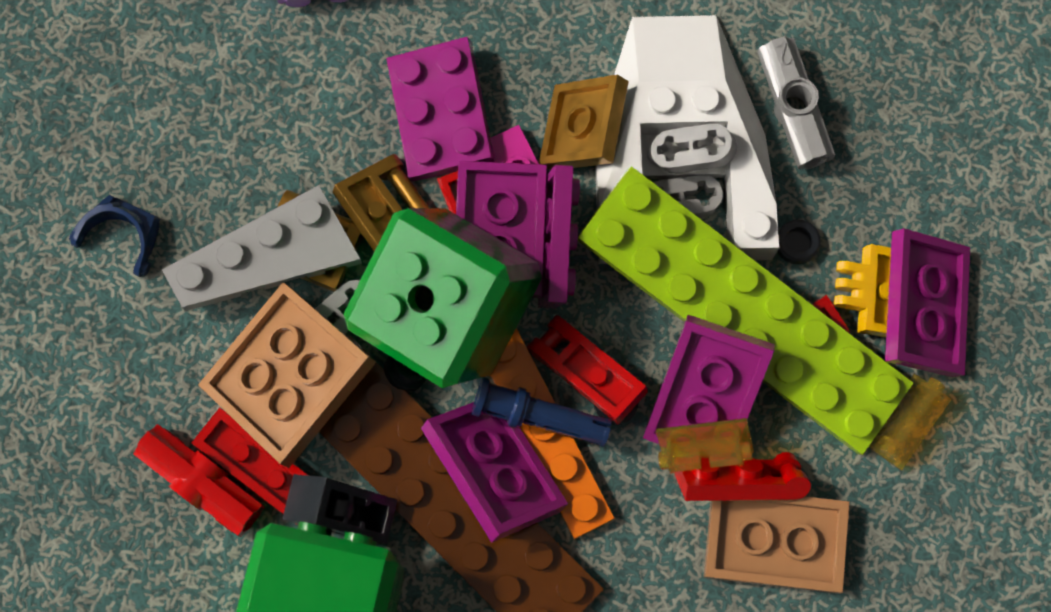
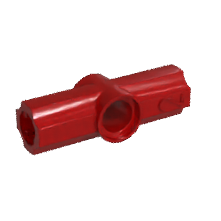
M157 424L154 428L147 431L138 442L133 455L171 483L169 487L200 511L203 508L230 532L242 537L259 518L265 506L227 478L229 474L198 450L196 453L183 444V441L166 428Z

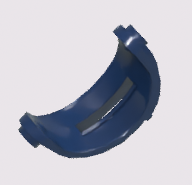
M109 195L95 208L88 211L76 224L69 237L71 245L79 248L88 232L105 220L119 219L129 222L136 227L141 242V252L135 264L133 274L138 277L145 276L151 268V263L148 260L157 239L160 219Z

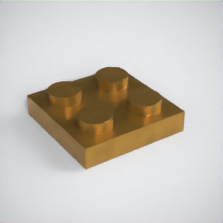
M616 74L554 85L539 164L547 165V169L551 170L555 165L577 168L613 163L629 81Z

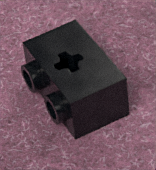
M294 474L282 520L299 524V521L320 525L326 527L327 531L332 532V534L344 537L345 532L372 537L373 541L379 544L387 545L398 500L327 477Z

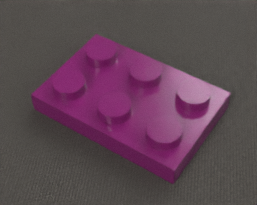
M468 36L386 58L408 178L411 181L458 171V161L495 162L472 42Z
M458 161L456 215L538 262L541 275L543 276L547 165ZM542 279L532 298H541Z
M555 165L546 176L542 296L538 298V308L556 309L567 303L568 295L573 296L575 292L576 271L574 268H569V255L571 250H576L578 241V225L571 223V211L573 206H578L580 180L573 179V166Z
M905 228L892 231L885 362L949 377L965 375L970 247Z
M687 315L645 428L643 439L697 458L731 460L773 356L775 344Z
M472 402L427 419L421 429L491 543L560 513L568 503L519 426H516V428L508 426L507 420L483 413L479 417L471 415L474 403Z

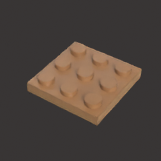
M283 282L198 386L279 464L290 468L375 365L376 361L292 287Z

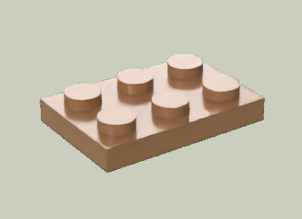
M806 496L796 500L711 501L703 578L835 594L843 593L849 501Z

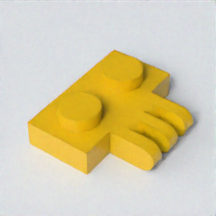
M874 244L863 247L862 264L850 261L837 262L836 272L852 275V279L837 278L835 280V289L851 292V296H835L834 306L859 311L857 333L886 338L891 259L890 247Z

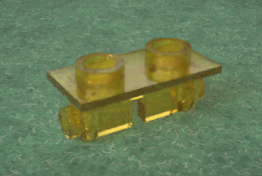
M915 373L910 378L913 385L869 445L871 450L901 471L951 401L949 397L942 393L945 386L940 381L930 378L926 382Z
M747 418L656 429L661 452H658L660 470L669 469L670 474L678 471L702 469L701 457L709 458L711 468L731 465L744 466V461L752 460V453H754Z

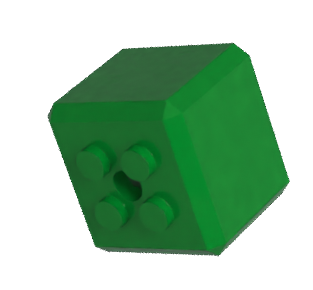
M408 208L393 214L344 312V318L349 331L437 386L445 388L482 378V376L492 375L542 279L538 262L448 209ZM422 285L429 287L434 295L433 306L427 312L421 310L415 301L416 291Z
M299 521L297 529L270 523L256 532L236 612H397L406 572L396 556L389 549L377 547V542L373 541L372 537L345 532L344 539L332 537V532L327 531L326 527Z

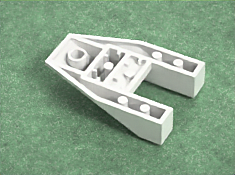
M717 16L632 17L614 74H618L629 81L614 161L611 164L595 165L597 209L631 166L648 179H673L695 175L724 178L727 240L753 260H772L779 249L777 204L766 136ZM704 124H720L726 127L737 143V151L733 160L719 168L669 173L658 166L651 155V144L661 132ZM715 136L711 145L701 146L699 149L706 148L713 155H716L718 147L725 145V143ZM673 142L671 143L670 150L663 152V154L673 161L675 153L687 151L689 148L681 149ZM598 257L599 264H607Z

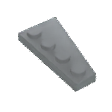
M318 185L162 269L181 307L185 311L237 298L242 293L253 290L274 288L280 286L283 282L307 276V278L325 274V271L347 266L348 268L362 264V261Z

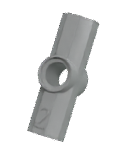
M784 36L771 40L769 43L759 47L757 53L775 102L774 114L783 125L797 168L807 170L833 160L835 152L817 104L819 99L818 90L808 79L795 39ZM789 97L799 98L805 104V108L794 109L787 103L786 99Z

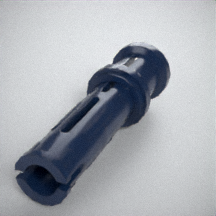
M482 376L471 414L479 417L483 413L508 421V426L515 428L516 426L521 427L522 423L536 426L551 432L585 440L604 447L608 440L612 419L594 416L576 409L531 397L530 392H527L525 388L519 387L517 390L495 385L490 382V378Z

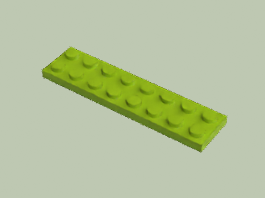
M632 166L627 169L578 235V242L683 322H685L687 315H691L775 344L773 356L762 382L859 455L864 454L913 385V382Z

